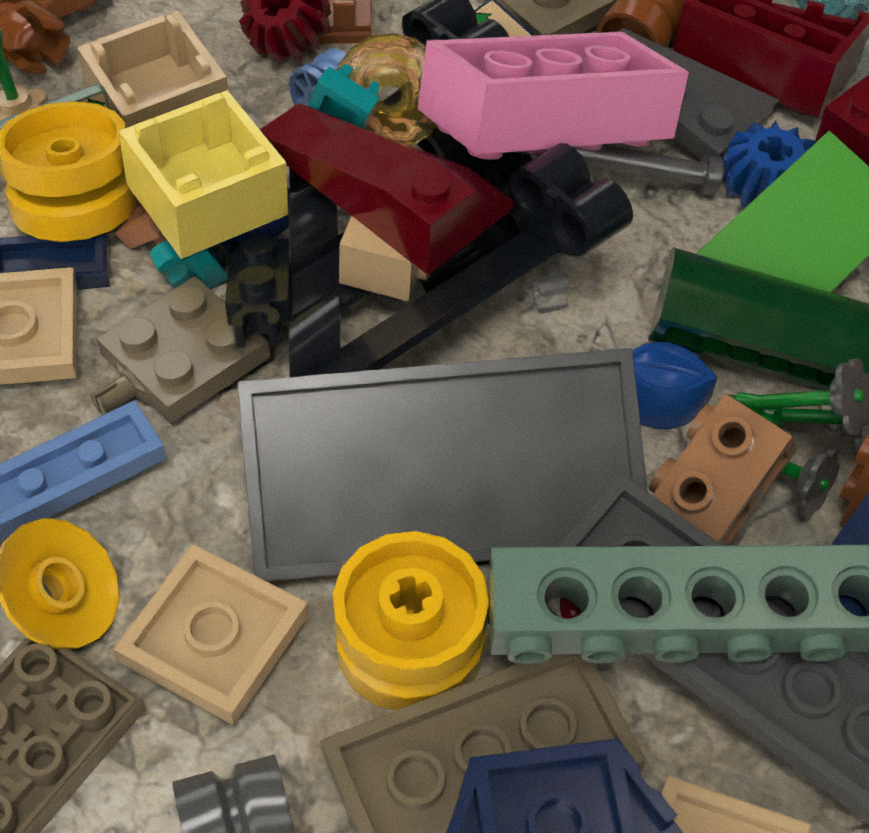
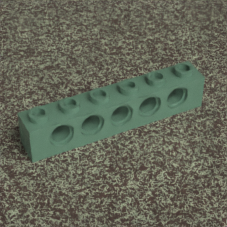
M869 545L492 547L488 571L491 655H508V659L515 663H542L550 660L552 654H581L582 660L590 663L616 662L625 658L626 654H654L655 659L658 661L679 663L693 660L699 656V653H728V658L732 661L755 662L771 657L772 653L800 652L801 658L807 661L821 662L841 658L846 652H869ZM845 595L857 599L866 609L867 616H856L848 612L842 606L839 596ZM702 596L714 599L722 606L725 616L714 618L702 614L695 607L692 599ZM778 596L784 598L793 606L796 616L785 617L775 613L767 604L765 597ZM627 597L640 598L649 604L654 615L647 618L633 617L622 609L619 601ZM554 598H567L579 606L582 614L571 619L560 618L548 609L546 603Z

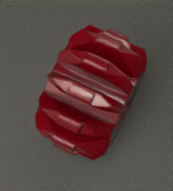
M328 0L240 1L244 15L240 18L239 23L242 32L250 40L249 44L257 54L262 55L263 58L270 56L273 61L278 62L280 65L290 55L302 62L303 51L309 47L320 50L317 37L331 32L330 22L327 18L332 14Z

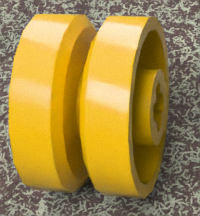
M77 101L50 103L24 111L7 121L1 128L0 173L6 180V198L11 219L20 231L37 239L66 242L89 239L107 233L129 219L137 206V198L126 184L119 131L125 129L126 125L115 111L95 103Z
M419 531L386 534L361 546L341 567L332 593L338 664L353 690L375 706L396 711L471 682L478 676L486 647V625L490 603L485 576L469 553L444 537Z

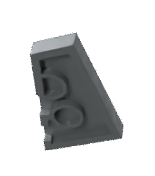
M625 28L619 31L626 33L689 71L674 138L700 159L705 154L719 156L723 159L724 154H727L729 142L733 139L735 132H746L752 122L761 125L772 115L780 101Z

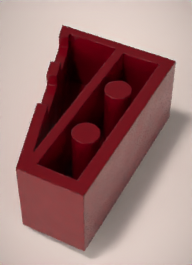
M686 0L684 2L673 51L779 99V103L786 105L788 109L795 113L808 114L817 119L824 112L825 106L832 102L857 69L869 35V13L858 11L856 20L823 13L824 3L810 0L807 1L805 9L772 3L773 0Z

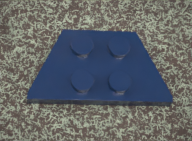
M615 738L471 757L446 833H683V831L675 822L678 815L658 790L651 788L645 783L640 774V766L620 740Z

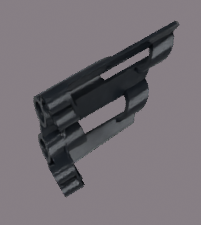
M429 0L402 17L401 25L405 39H408L412 46H420L424 52L427 40L510 37L504 27L493 19H487L478 24L475 11L469 0ZM422 73L418 76L420 86H421ZM408 82L379 102L371 118L377 119L382 128L386 127L394 134L407 133V126L405 124L394 125L389 120L406 119L410 122H417L418 124L416 125L423 132L418 133L416 138L411 141L412 143L419 145L423 151L470 168L514 201L513 209L432 271L427 280L418 279L425 290V295L341 348L340 312L372 292L339 283L340 242L344 232L338 235L337 204L289 168V250L291 269L289 377L379 370L556 253L568 256H583L628 227L633 221L631 202L622 188L611 179L601 178L592 182L585 160L574 147L567 143H559L535 159L531 155L516 152L503 153L501 158L494 160L472 156L463 144L457 142L451 135L440 131L435 122H432L430 125L420 123L423 120L422 117L425 118V114L417 109L419 97L416 99L415 108L408 111L414 105V103L412 104L411 85Z

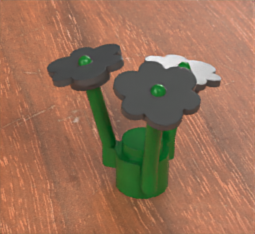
M858 358L850 359L848 363L838 365L830 390L765 395L738 392L737 395H729L781 429L782 422L843 425L842 437H855L854 456L857 455L862 445L863 426L869 425V374L864 373L863 364ZM831 405L832 410L793 409L790 407ZM831 447L827 453H820L816 460H808L803 467L788 462L781 472L782 475L797 481L795 492L800 495L802 500L799 509L800 517L810 518L815 509L819 510L824 504L828 490L834 484L839 472L840 465L837 462L839 450Z

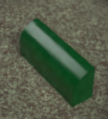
M673 247L669 253L648 340L670 342L682 346L693 353L818 389L830 390L838 365L848 363L850 359H860L863 364L864 373L869 374V303Z

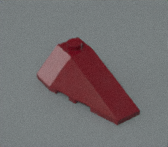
M300 103L260 129L286 161V165L349 215L353 216L426 275L434 271L513 209L514 201L468 167Z

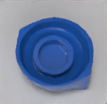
M670 342L643 344L632 350L640 424L654 429H672L684 426L694 420L700 410L710 401L717 382V376L693 352Z

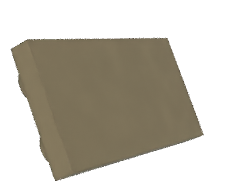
M25 638L0 665V833H40L146 710L140 697L70 649H52L48 645L36 643L28 638Z

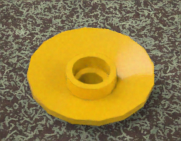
M41 518L21 525L1 544L0 603L7 618L26 638L36 643L48 645L52 649L76 650L100 639L114 622L120 601L117 572L107 551L88 531L66 520ZM43 584L49 588L52 598L45 591Z

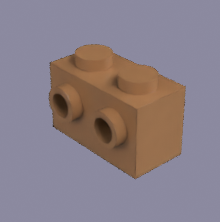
M724 393L715 407L707 404L700 410L687 432V437L691 439L690 443L677 461L673 458H668L660 466L650 483L649 490L653 492L655 498L723 546H730L797 450L792 435Z

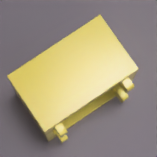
M228 90L119 131L126 184L181 259L288 215L286 161Z

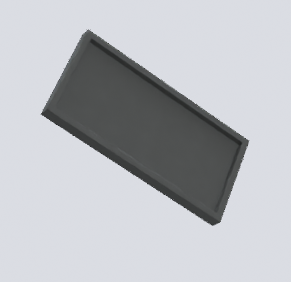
M632 348L237 382L253 573L267 582L339 575L341 567L361 546L392 533L419 531L444 537L469 553L474 562L490 560L492 547H558L621 473L648 492Z

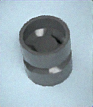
M275 754L234 765L231 776L227 779L222 780L216 773L210 771L172 781L182 833H295Z

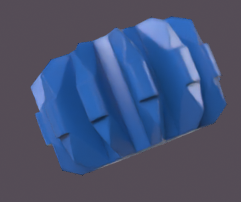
M776 120L770 128H764L758 123L752 122L746 132H735L733 139L729 142L727 154L723 156L724 170L722 180L726 182V196L741 198L742 210H744L815 144V141L800 139L798 127L788 131L780 129Z

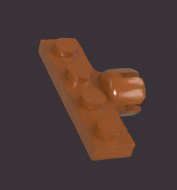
M0 0V30L3 32V51L5 57L27 74L40 75L47 73L46 67L40 63L42 60L52 68H57L66 58L71 42L69 35L62 30L66 24L60 18L74 11L86 10L92 7L96 0Z

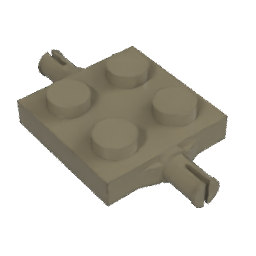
M194 276L96 338L101 355L118 370L120 377L97 392L90 394V398L96 409L104 415L135 397L143 402L154 405L173 423L271 357L269 342L260 333H254L246 338L245 347L237 348L234 343L232 325H228L225 300L219 298Z

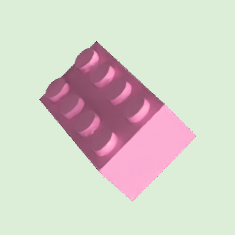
M624 32L427 40L417 109L435 122L440 131L451 135L463 144L469 154L481 159H499L503 156V153L519 151L541 155L559 143H567L572 147L586 151L600 150L603 144L613 143L643 147L647 146L650 140L672 139L675 137L689 71Z

